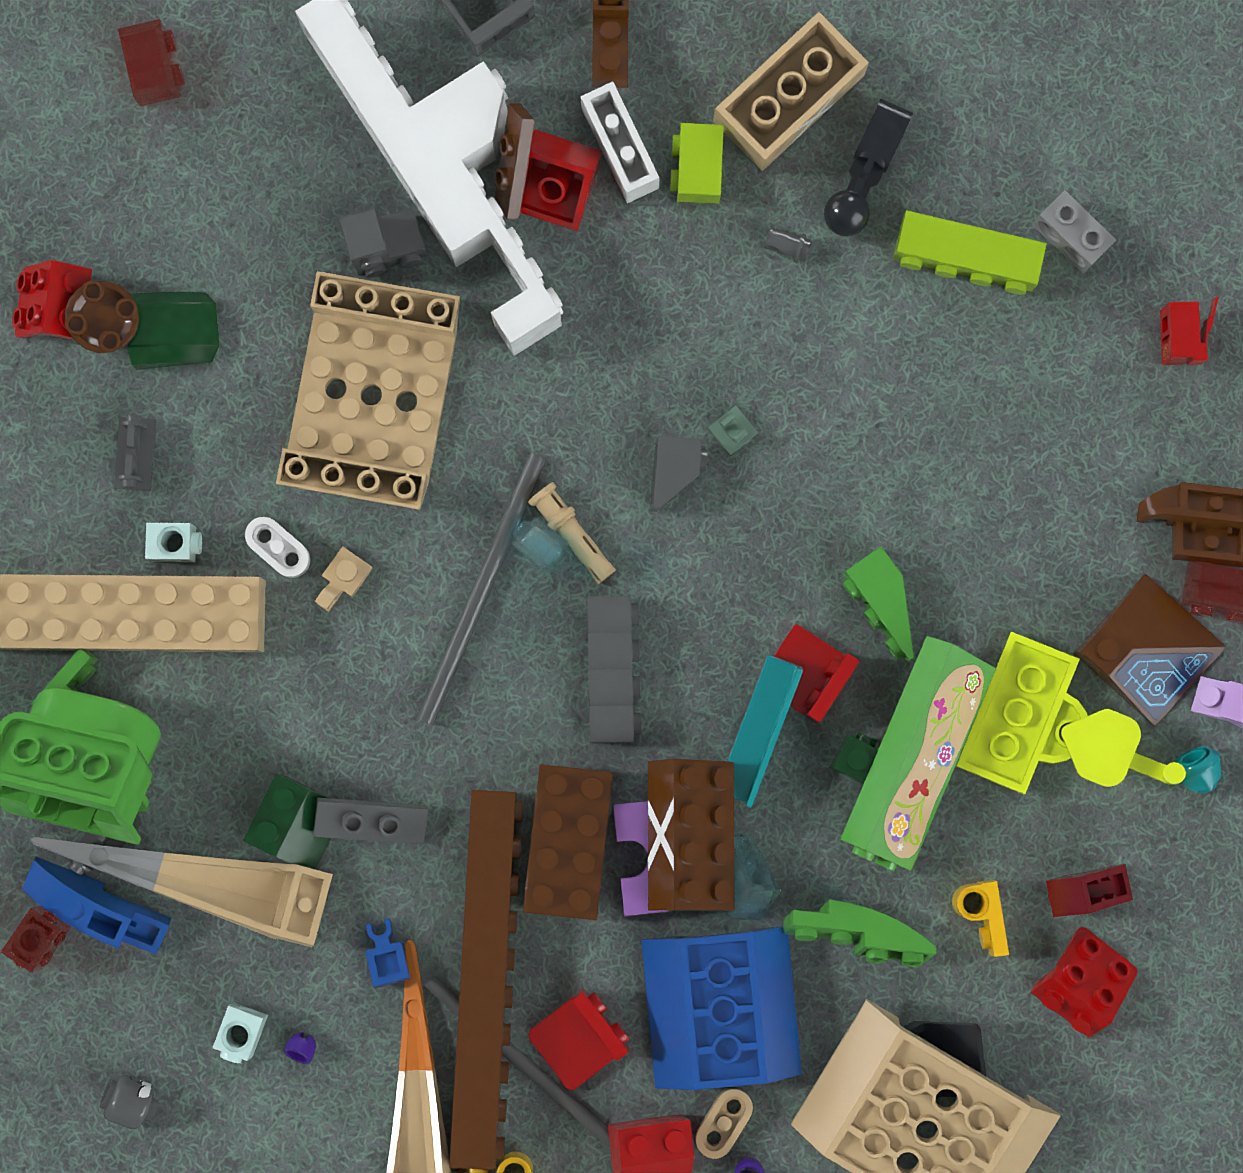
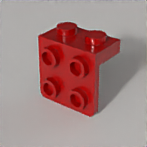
M55 260L25 267L20 272L16 285L20 295L18 307L14 310L12 317L15 336L24 339L45 334L73 340L65 326V311L68 301L75 291L91 281L92 269Z
M1080 927L1073 934L1055 968L1037 981L1031 993L1040 999L1045 1007L1054 1010L1068 1021L1076 1031L1090 1038L1112 1023L1138 971L1132 963L1085 927Z
M585 988L535 1025L528 1034L530 1041L569 1090L578 1088L613 1059L618 1061L629 1053V1046L626 1042L630 1038L617 1021L613 1025L604 1015V1012L608 1009L595 992L589 995Z

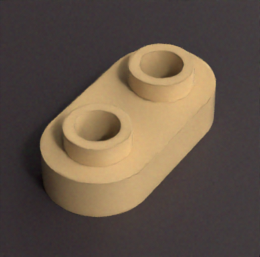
M737 1087L724 1089L717 1096L699 1125L695 1139L699 1151L704 1156L712 1159L725 1156L744 1129L753 1111L752 1101L744 1090ZM733 1099L738 1100L741 1104L739 1111L735 1113L727 1110V1103ZM712 1131H716L721 1135V1140L717 1144H710L707 1141V1135Z

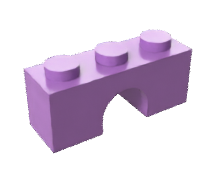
M648 801L613 804L617 842L636 841L646 849L648 855ZM648 861L641 873L635 876L621 877L624 916L669 911L648 910Z

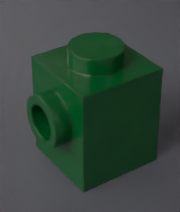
M857 732L855 737L846 735L829 768L860 784H864L878 752V749L874 748L877 741L860 732Z

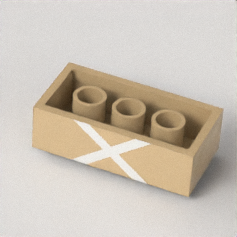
M818 12L715 108L713 122L716 125H724L723 132L763 171L864 77L869 62Z

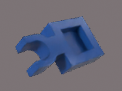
M390 918L384 919L386 931L379 936L375 935L373 924H366L368 935L375 942L376 946L374 949L365 951L372 984L375 989L411 979L403 943L400 941L392 944L391 942L393 927Z

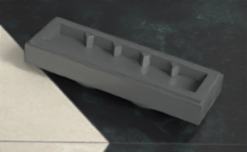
M317 798L313 835L314 837L424 844L428 808L426 805Z

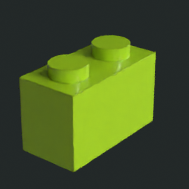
M681 123L680 135L673 134L672 156H679L678 170L671 169L670 191H677V202L719 204L721 197L724 125Z

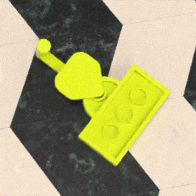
M1011 632L994 676L956 765L960 769L1023 795L1026 794L1038 761L1055 764L1065 762L1071 758L1079 776L1105 787H1112L1121 783L1128 769L1168 785L1181 783L1186 775L1185 768L1180 763L1172 762L1165 765L1135 753L1141 738V730L1135 720L1110 709H1104L1088 716L1081 703L1066 693L1079 663V658L1014 632ZM1064 724H1067L1066 726H1064V727L1061 729V731H1060V736H1059V730H1060L1061 726H1063Z

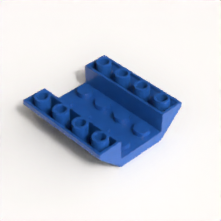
M783 926L751 929L749 932L685 938L672 936L641 939L655 1088L700 1090L764 1084L802 1075L788 934H783Z

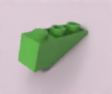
M880 546L843 573L846 580L842 582V585L853 600L860 598L866 606L867 610L863 614L869 624L875 630L881 627L886 634L888 640L884 643L896 660L902 657L907 662L914 658L903 575L882 546Z

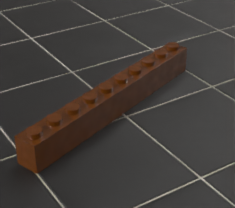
M471 790L449 1168L495 1170L497 1160H504L505 1137H498L499 1122H506L507 1099H500L501 1084H508L509 1061H502L503 1046H510L511 1023H504L505 1008H512L513 986H507V971H514L515 948H509V933L516 934L517 911H511V896H518L519 874H513V859H520L521 837H515V822H522L523 800H517L516 792Z

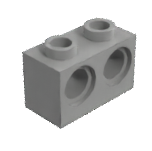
M1065 190L1032 224L1082 274L1116 241Z

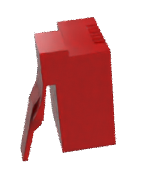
M1219 297L1212 300L1209 315L1203 321L1201 333L1199 301L1169 302L1160 310L1162 365H1183L1184 363H1187V365H1202L1208 361V333L1213 325Z

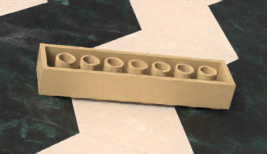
M0 574V650L77 651L78 649H84L88 651L264 652L266 580L261 577Z

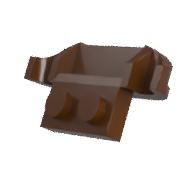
M1180 482L1179 485L1167 487L1153 493L1139 503L1137 522L1144 523L1151 519H1165V525L1172 526L1173 560L1243 567V489Z

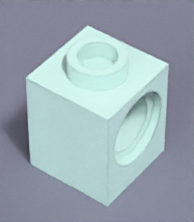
M146 523V560L151 562H195L196 554H201L202 534L201 532H196V526L193 524ZM174 534H181L183 538L182 547L176 552H170L167 548L168 539Z
M235 1002L228 1005L213 1049L221 1051L220 1057L230 1062L241 1063L242 1059L248 1061L254 1055L268 1015ZM234 1025H240L247 1030L248 1040L245 1044H238L232 1039L231 1030Z

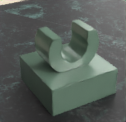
M736 405L708 427L709 432L729 456H732L758 435L757 430Z

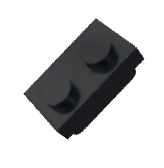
M913 1021L903 1026L905 1029L986 1076L981 1028L976 1023ZM943 1089L936 1095L938 1097L957 1098L956 1093L950 1089Z

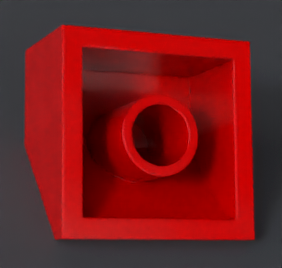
M535 129L532 135L520 213L578 231L597 176L603 151Z
M678 1114L608 1124L613 1173H692L694 1151L690 1119Z

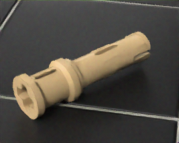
M552 482L535 494L528 503L531 506L537 507L548 521L547 527L549 530L559 532L577 558L592 574L597 584H600L613 574L616 569L574 517L576 515L575 509L565 504L555 491L556 485Z

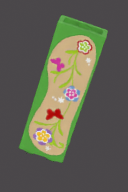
M926 636L840 840L854 846L851 853L869 861H872L875 855L877 857L874 863L891 871H895L897 865L907 870H912L996 668L952 643Z

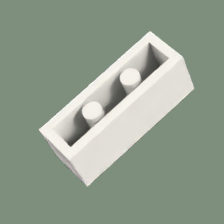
M614 82L580 96L582 111L600 149L603 151L602 153L626 203L659 189V176Z

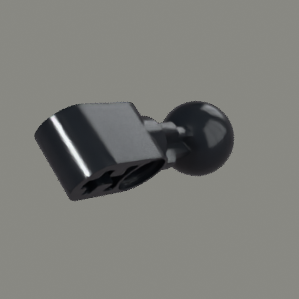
M882 98L880 99L853 157L854 161L849 170L851 180L847 189L832 195L825 205V222L828 228L835 234L845 237L853 236L866 227L870 217V209L866 201L868 192L871 187L879 184L883 173H886L913 112Z

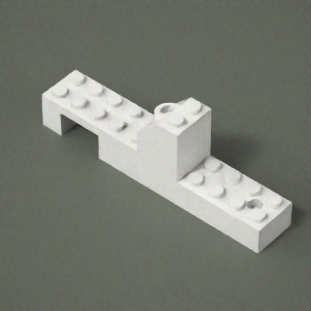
M312 0L297 9L295 13L305 36L455 267H458L493 245L523 291L491 312L494 327L513 356L561 327V315L563 314L561 300L552 287L547 290L544 288V281L541 278L543 274L532 257L526 260L520 237L513 227L505 228L504 225L506 224L502 218L504 214L493 197L488 200L486 199V192L483 189L484 183L477 171L496 160L500 137L505 132L508 112L505 100L508 99V96L504 90L506 88L505 82L496 69L490 71L483 61L413 105L414 103L404 86L396 87L398 84L393 77L394 72L383 55L377 58L379 55L373 46L375 43L364 25L362 27L359 26L354 17L356 14L348 0Z

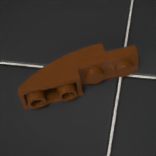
M593 0L592 88H600L611 82H614L616 88H628L629 0Z

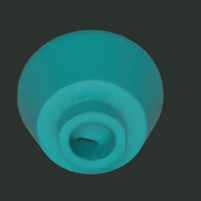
M1202 746L1191 749L1176 759L1175 762L1180 763L1185 768L1186 775L1181 784L1188 790L1198 791V793L1203 794L1212 791L1218 786V781L1222 776L1221 760L1218 751Z

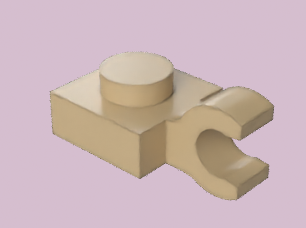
M342 547L322 574V577L330 583L321 591L315 602L329 612L343 592L350 597L354 596L373 567L345 547Z

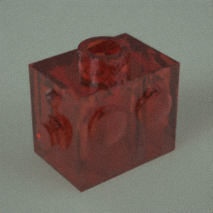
M42 906L30 908L1 950V953L13 960L17 967L25 968L30 973L41 970L50 962L53 953L63 943L72 926L63 922L53 912H48Z

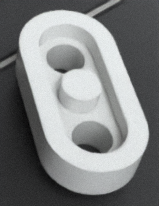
M259 517L248 524L245 531V539L248 546L276 571L286 577L295 578L303 575L310 566L309 551L276 521L268 517ZM263 530L271 532V539L266 543H262L259 540V534ZM290 553L298 555L299 561L295 566H288L286 563V557Z

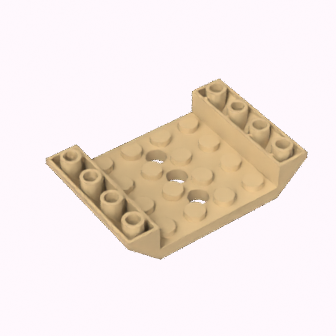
M317 271L310 304L314 312L288 449L282 448L276 479L277 485L410 509H421L429 484L455 347L460 296ZM333 380H341L345 382L347 387L345 395L339 399H332L327 395V386ZM369 386H376L382 392L381 400L375 405H367L362 401V392ZM405 392L413 393L417 397L416 407L408 412H404L397 407L398 397Z
M866 999L791 1122V1125L823 1156L851 1173H1025L1061 1115L1027 1094L1026 1098L1023 1099L900 1026L897 1016ZM943 1089H950L957 1095L956 1102L949 1107H943L936 1102L937 1093ZM931 1121L937 1125L938 1130L933 1137L923 1138L916 1132L919 1123ZM910 1152L916 1155L918 1158L917 1165L908 1170L901 1168L897 1164V1159L901 1154Z

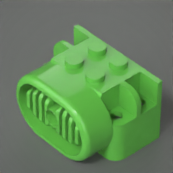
M64 688L45 689L37 695L30 713L14 712L8 714L0 722V807L6 813L139 845L141 837L134 828L133 822L137 813L145 812L150 804L145 794L152 778L149 765L161 740L160 728L148 715L120 701Z

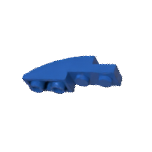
M37 856L35 857L22 890L36 903L68 925L108 945L119 949L123 941L157 954L170 925L171 917L104 892L103 889L106 883L83 874L79 875L70 869Z

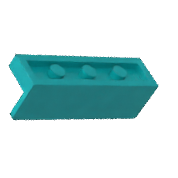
M769 654L766 656L727 760L734 762V798L746 802V806L750 808L755 800L803 672L801 666Z

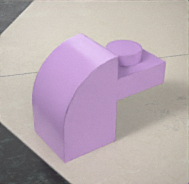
M1201 676L1191 711L1203 716L1228 721L1243 728V684L1232 681L1224 682Z

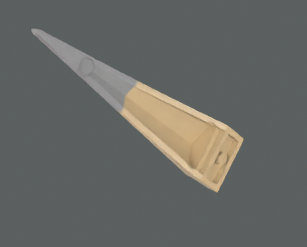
M40 837L31 839V842L36 846L275 940L277 938L311 948L315 943L333 875L295 864L163 853Z

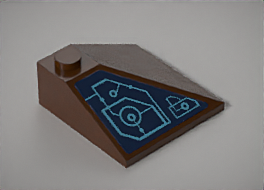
M1144 574L1073 654L1155 727L1226 646L1148 575Z

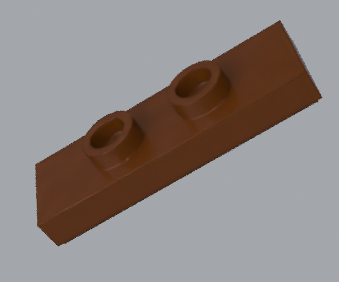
M510 103L508 105L505 132L501 135L499 142L501 152L500 165L495 170L494 176L496 185L494 199L506 219H518L520 216L535 119L521 103Z

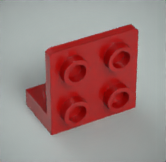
M798 624L792 627L774 654V657L802 667L803 672L790 707L816 724L821 722L860 662L849 653L844 655Z

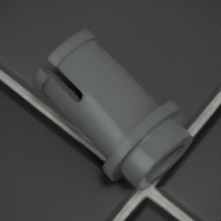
M771 226L764 248L794 257L795 262L798 259L805 261L812 240L806 239L805 234L799 237Z

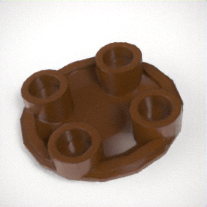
M105 280L89 281L78 288L70 297L65 311V326L73 340L84 349L99 354L115 352L126 346L135 336L139 324L138 306L132 295L119 284Z

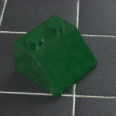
M276 774L243 841L279 859L316 870L331 838L314 837L313 835L317 798L330 797L283 774Z

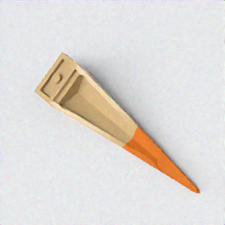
M408 940L405 946V954L411 979L404 981L399 1074L387 1173H451L417 952L414 942Z

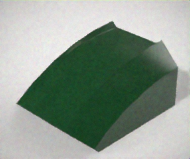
M206 292L131 294L138 306L139 324L136 334L127 347L131 365L135 369L211 363L219 348L216 303Z

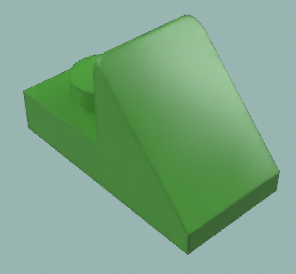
M78 649L43 690L48 688H64L80 692L75 688V685L77 683L83 685L93 676L96 671L93 665L98 658L88 650Z

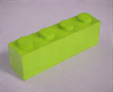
M906 210L901 221L893 259L901 261L900 266L906 269L921 270V267L924 266L935 269V274L944 278H956V274L970 277V282L978 286L988 287L991 286V283L1005 285V291L1009 293L1024 295L1026 291L1032 292L1038 285L1047 243Z

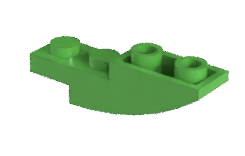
M829 899L819 909V913L792 910L783 922V934L795 935V939L799 941H814L817 938H826L836 945H849L854 941V956L866 957V961L870 963H885L889 959L902 961L903 966L920 967L936 955V946L906 924L876 910L849 902Z

